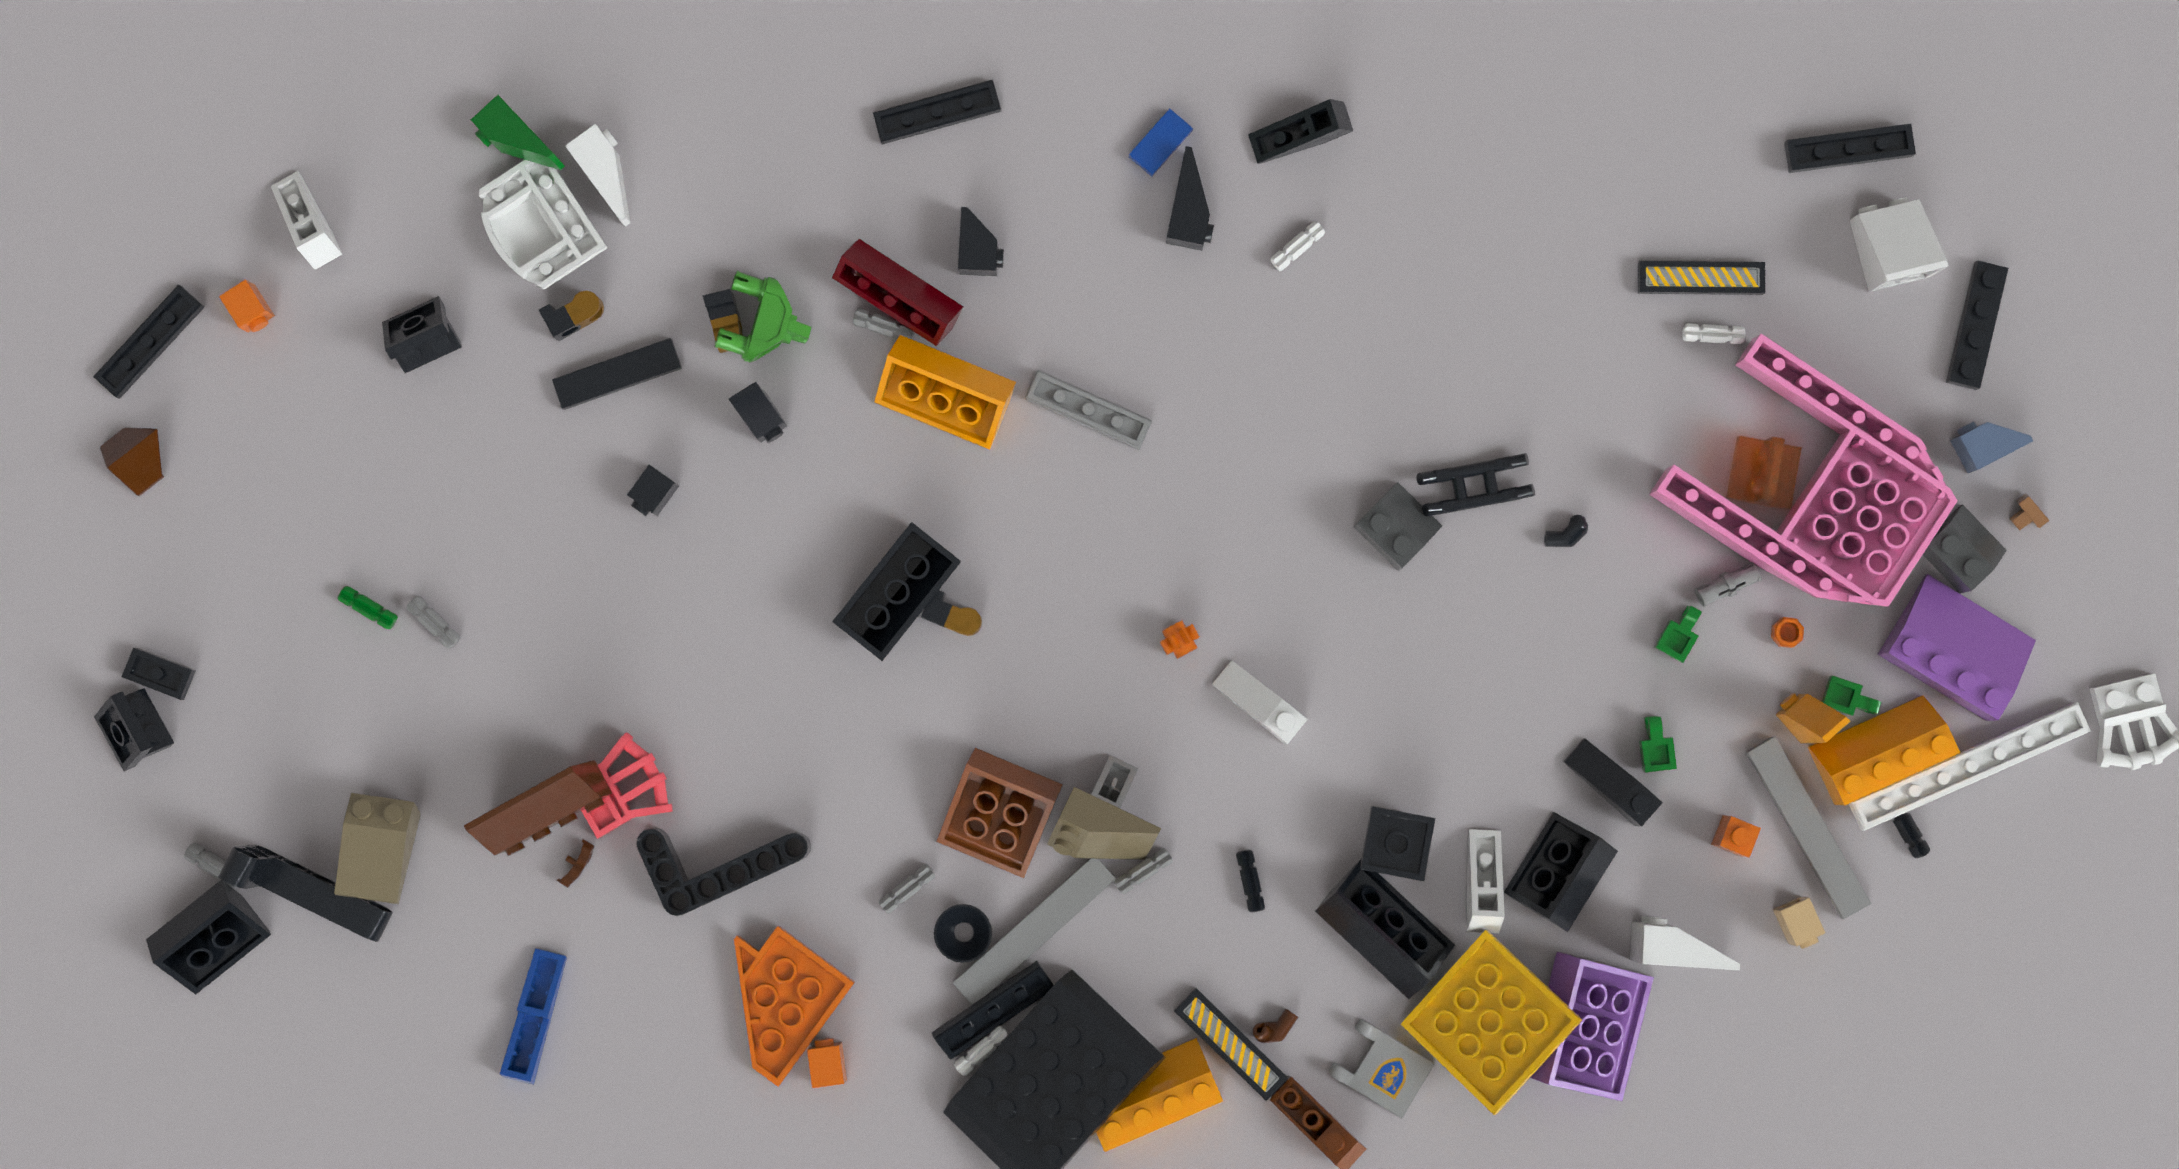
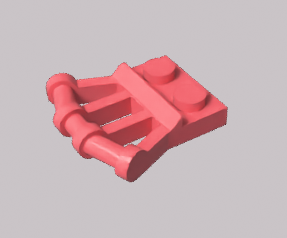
M628 732L618 740L604 760L598 764L612 794L602 799L605 803L603 806L587 813L586 809L581 810L597 839L635 817L673 811L672 803L668 804L665 784L667 778L663 772L660 773L654 763L656 761L652 753L649 754L633 741V736ZM624 750L637 760L612 776L608 770ZM643 768L649 780L622 795L616 783ZM653 788L656 806L630 809L627 804L629 801Z

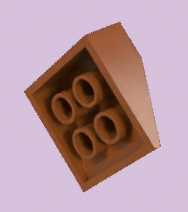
M975 748L965 766L936 842L1024 878L1063 784Z

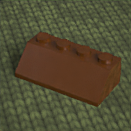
M592 760L566 768L465 824L464 827L470 835L494 856L504 852L511 856L525 848L523 842L531 838L536 842L550 835L552 832L549 828L559 823L560 827H564L578 819L576 813L586 809L587 813L603 806L605 803L602 799L611 795L612 792L596 761Z

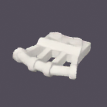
M2155 673L2089 688L2100 727L2096 759L2098 767L2108 768L2112 765L2126 767L2133 771L2140 769L2141 765L2161 764L2164 758L2179 749V730L2166 714V704H2163ZM2150 717L2156 719L2169 737L2159 747L2157 746ZM2137 720L2146 750L2139 753L2135 749L2128 723ZM2113 726L2117 727L2124 754L2111 753Z

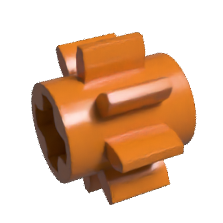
M1183 620L1162 631L1166 639L1160 641V644L1166 655L1173 652L1178 659L1198 648L1194 640L1200 636L1193 624L1186 627Z

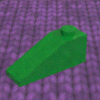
M499 95L493 98L470 119L479 129L475 132V135L487 147L493 144L501 153L554 169L562 170L565 167Z

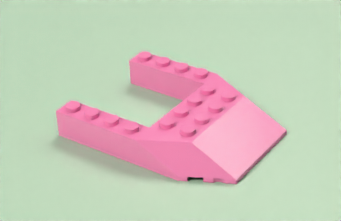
M1759 334L1750 341L1735 366L1840 434L1778 530L1775 532L1676 465L1666 468L1649 495L1751 563L1753 562L1754 565L1815 598L1889 607L1958 500L1951 488L1947 487L1943 481V475L1938 466L1935 467L1930 459L1922 439L1763 334Z

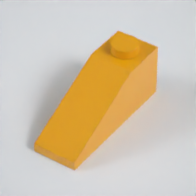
M1808 693L1791 694L1780 703L1782 709L1776 714L1800 743H1826L1850 722L1845 715Z

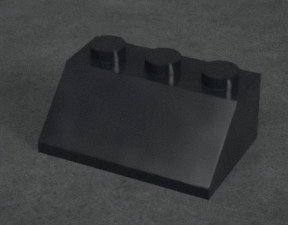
M1553 812L1504 893L1568 932L1618 850L1601 837Z
M220 880L148 937L146 942L152 962L196 995L267 939L271 933L245 898L226 882Z

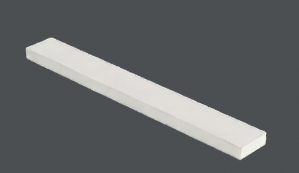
M2074 702L1851 802L1849 806L1860 830L1865 831L2084 735L2091 730L2079 703Z

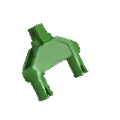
M738 270L736 271L731 290L757 297V301H759L752 330L746 337L720 328L714 347L740 354L743 361L751 363L778 348L781 343L790 344L791 340L805 344L809 339L812 327L796 321L797 316L792 315L793 309L780 283L772 277L759 279L741 273Z

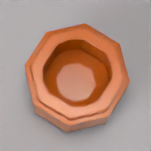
M1782 617L1772 625L1771 638L1778 647L1793 648L1803 640L1804 627L1796 618Z

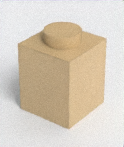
M1801 896L1773 909L1785 938L1790 945L1800 946L1801 949L1807 948L1819 942L1817 937L1825 934L1814 906L1808 897Z

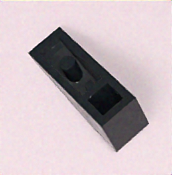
M1329 99L1252 132L1248 136L1257 164H1262L1332 141L1353 132V127L1345 103Z
M1186 146L1166 244L1202 251L1204 242L1211 243L1214 225L1208 224L1210 213L1192 147Z
M757 382L752 383L729 398L733 407L761 443L765 440L767 443H770L784 434L782 429L787 427L785 421L767 393Z
M1585 738L1563 761L1634 826L1642 827L1663 803L1642 783Z

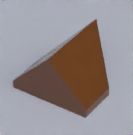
M123 428L100 446L107 469L137 496H141L164 478L161 468L157 429Z

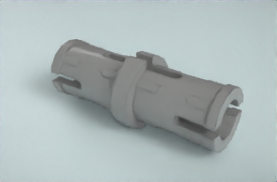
M1752 562L1729 574L1727 572L1720 574L1718 579L1695 588V593L1700 604L1705 607L1720 598L1737 595V591L1761 581L1762 577L1759 569Z

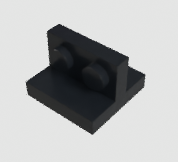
M439 296L382 322L385 351L391 360L396 358L404 373L462 348L459 337L446 317L445 306Z
M145 688L126 696L123 691L110 696L94 716L123 771L136 767L143 758L167 749L174 744Z
M1371 806L1360 869L1424 881L1436 818Z

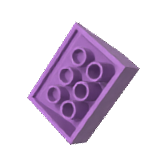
M1925 574L1877 655L1985 721H1995L2000 719L2015 694L2036 640L1932 576Z
M1557 952L1548 987L1583 1020L1530 1078L1556 1087L1623 1101L1654 977Z

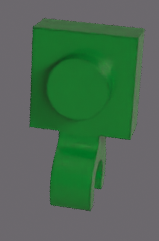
M1691 605L1687 606L1680 617L1679 623L1673 620L1668 621L1654 648L1678 662L1684 663L1699 635L1691 630L1702 611Z
M1833 675L1829 677L1821 701L1836 711L1849 716L1854 715L1856 708L1869 714H1878L1882 703L1876 699L1860 695L1863 685Z
M1661 716L1644 717L1648 740L1639 741L1643 772L1677 769L1673 737L1663 738Z

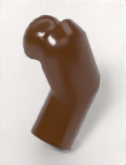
M1285 1008L1276 1022L1257 1023L1253 1027V1036L1261 1043L1283 1041L1299 1017Z

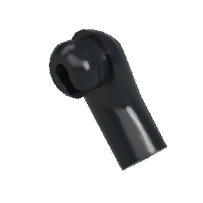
M1574 515L1570 518L1569 525L1564 531H1545V547H1573L1587 534L1588 524L1586 518L1582 515Z

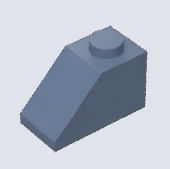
M1974 421L1957 429L1959 436L1950 440L1967 473L1977 471L2033 442L2031 435L1989 422L1977 426Z

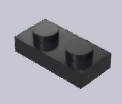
M133 648L121 677L179 700H184L196 670L142 649Z

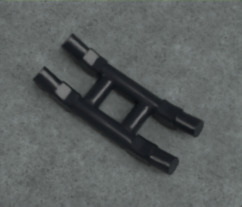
M1527 453L1418 473L1416 476L1418 485L1436 484L1452 480L1455 499L1424 504L1422 507L1423 514L1425 516L1447 514L1535 496L1533 484L1498 491L1495 472L1529 465ZM1483 475L1486 493L1467 496L1464 478Z

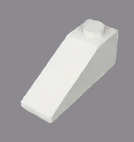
M594 124L565 145V147L626 227L631 222L620 156L613 148L618 143L607 128L601 131Z
M297 171L273 184L271 189L294 244L314 269H317L342 255L332 230L301 174Z
M1232 660L1212 684L1284 744H1288L1308 720Z
M1469 829L1466 888L1467 932L1483 933L1485 930H1488L1490 933L1499 934L1505 917L1501 831Z

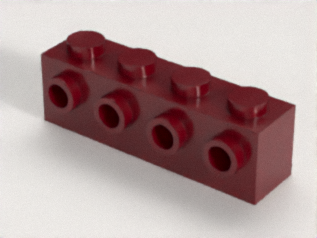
M858 239L841 256L832 276V279L935 346H938L953 329L964 307L861 239Z

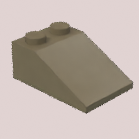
M1074 787L1047 845L1053 847L1059 854L1070 855L1074 858L1145 860L1161 828Z
M351 793L342 828L335 895L399 904L421 816L414 802Z

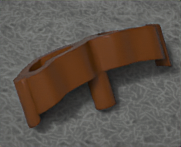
M582 839L583 846L578 859L575 860L569 855L565 859L573 867L562 879L556 880L567 888L581 875L592 857L595 846Z

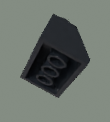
M911 522L832 622L883 661L961 563V560Z
M1360 859L1328 893L1315 912L1403 995L1410 999L1433 979L1455 944L1379 873L1361 870Z

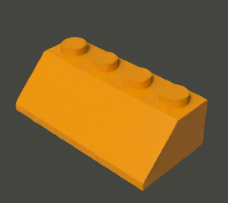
M899 335L887 355L874 403L990 450L1008 408L1016 382Z
M1924 695L1837 733L1826 743H1815L1807 747L1834 805L1844 806L1961 753L1947 723Z
M1197 1037L1161 1052L1166 1057L1145 1081H1142L1099 1128L1096 1133L1104 1152L1223 1102Z

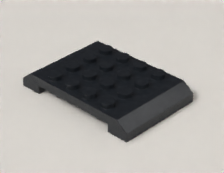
M1070 970L1055 983L954 1095L943 1113L1000 1169H1064L1142 1081H1145L1166 1057L1074 970Z

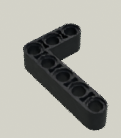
M659 828L644 830L638 836L636 843L639 854L664 909L674 916L689 913L806 858L811 851L809 838L803 833L795 832L688 880L673 844L664 830ZM650 834H655L660 838L661 844L656 852L649 850L646 845V839ZM792 838H797L803 843V851L799 856H793L788 851L787 845ZM764 851L771 853L774 857V865L770 869H764L759 864V856ZM663 863H668L673 867L674 874L669 881L662 879L659 874V868ZM734 865L741 866L745 871V878L740 883L734 882L730 877V870ZM706 878L713 880L716 885V891L712 896L705 895L701 890V883ZM676 892H681L686 896L687 904L682 910L674 907L672 903V897Z
M258 845L233 847L218 876L224 882L238 888H265L375 942H379L393 914L390 909L373 900L335 895L336 882Z

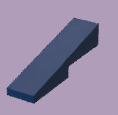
M535 948L518 1003V1015L500 1070L502 1077L534 1085L567 956Z

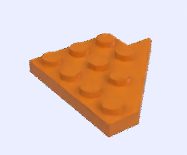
M778 925L760 950L739 935L734 939L752 1068L777 1087L780 1086L855 983L854 980Z

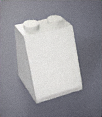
M1907 197L1890 201L1889 207L1878 209L1877 205L1863 207L1858 210L1859 214L1850 220L1868 292L1926 279L1949 266L1919 199L1908 202Z

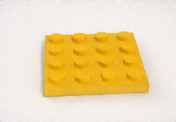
M1485 930L1404 1019L1401 1025L1493 1115H1497L1583 1019L1488 930Z

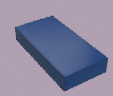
M1169 108L1131 151L1129 158L1153 177L1192 133L1193 128Z

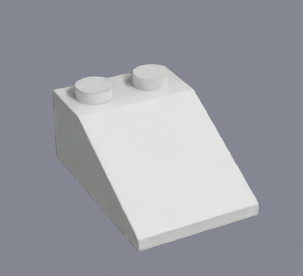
M1641 916V922L1632 921L1630 960L1649 965L1740 970L1738 962L1678 927L1668 925V919Z

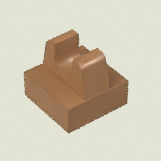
M2027 493L2016 500L2022 509L2010 518L2018 530L2023 529L2032 521L2038 528H2041L2050 521Z

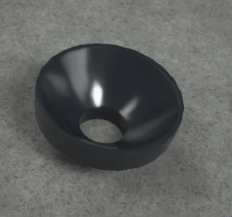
M958 904L946 909L937 919L934 928V940L937 948L946 958L954 962L965 963L978 959L986 952L992 939V927L988 917L979 908L968 904ZM968 923L972 926L974 933L969 941L962 942L956 938L954 931L958 924Z

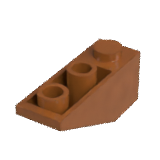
M1290 1077L1270 1099L1338 1168L1349 1169L1367 1150L1354 1135L1293 1077Z

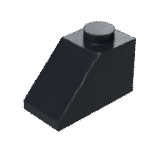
M961 207L959 274L997 276V268H1003L1004 249H998L997 239L968 207Z

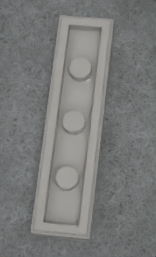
M1037 370L1025 396L1027 401L1140 450L1152 423V420L1040 370Z

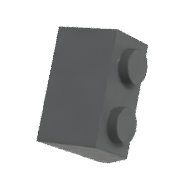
M1397 482L1359 520L1354 528L1399 571L1427 544L1442 525L1433 516H1425L1422 511L1423 506Z
M1962 504L1944 521L1923 553V556L1959 593L1972 591L1995 570L2007 550Z

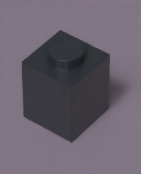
M648 465L627 496L634 500L631 506L643 515L647 516L651 512L658 516L679 485L651 465Z

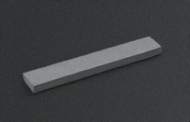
M1771 737L1745 752L1840 918L1845 919L1872 904L1776 737Z
M1090 858L959 976L953 984L973 1005L998 986L1109 886L1116 877L1099 859Z

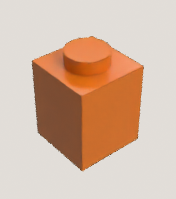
M246 279L219 296L237 326L248 333L251 331L257 332L265 328L269 324L268 320L275 316L256 285Z
M1722 815L1711 845L1740 857L1750 858L1761 828L1733 816Z
M833 1038L815 1040V1046H810L807 1049L812 1088L844 1084L847 1081L842 1042L834 1043Z

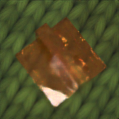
M1738 436L1726 498L1790 510L1802 447L1784 444L1785 439L1773 436L1766 440Z

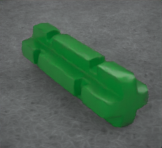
M345 586L338 595L340 602L347 606H352L353 610L372 621H377V624L385 629H391L398 619L396 614L386 609L383 610V606L363 594L358 595V591L351 587Z

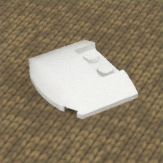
M523 160L479 189V197L484 198L483 212H481L482 221L495 250L512 270L523 279L537 284L536 286L545 290L607 249L600 234L557 169Z

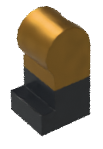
M731 289L702 295L715 341H717L716 338L720 328L743 335L735 296ZM718 348L720 353L728 352V350Z
M581 291L574 296L572 302L556 310L548 304L539 309V312L552 336L556 340L561 341L598 320L604 312V305L595 293Z
M938 590L924 608L921 616L922 619L959 634L972 636L981 629L982 618L975 609L969 607L961 609L943 602L946 594Z

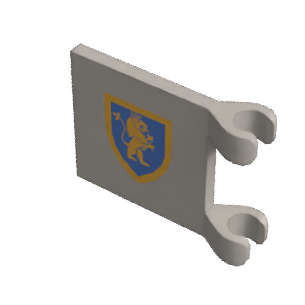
M1360 1019L1355 1029L1373 1041L1354 1074L1338 1063L1332 1064L1329 1073L1335 1079L1348 1085L1402 1119L1435 1064L1367 1021Z

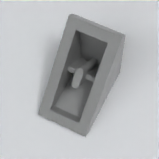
M1110 755L1091 795L1121 808L1138 768Z

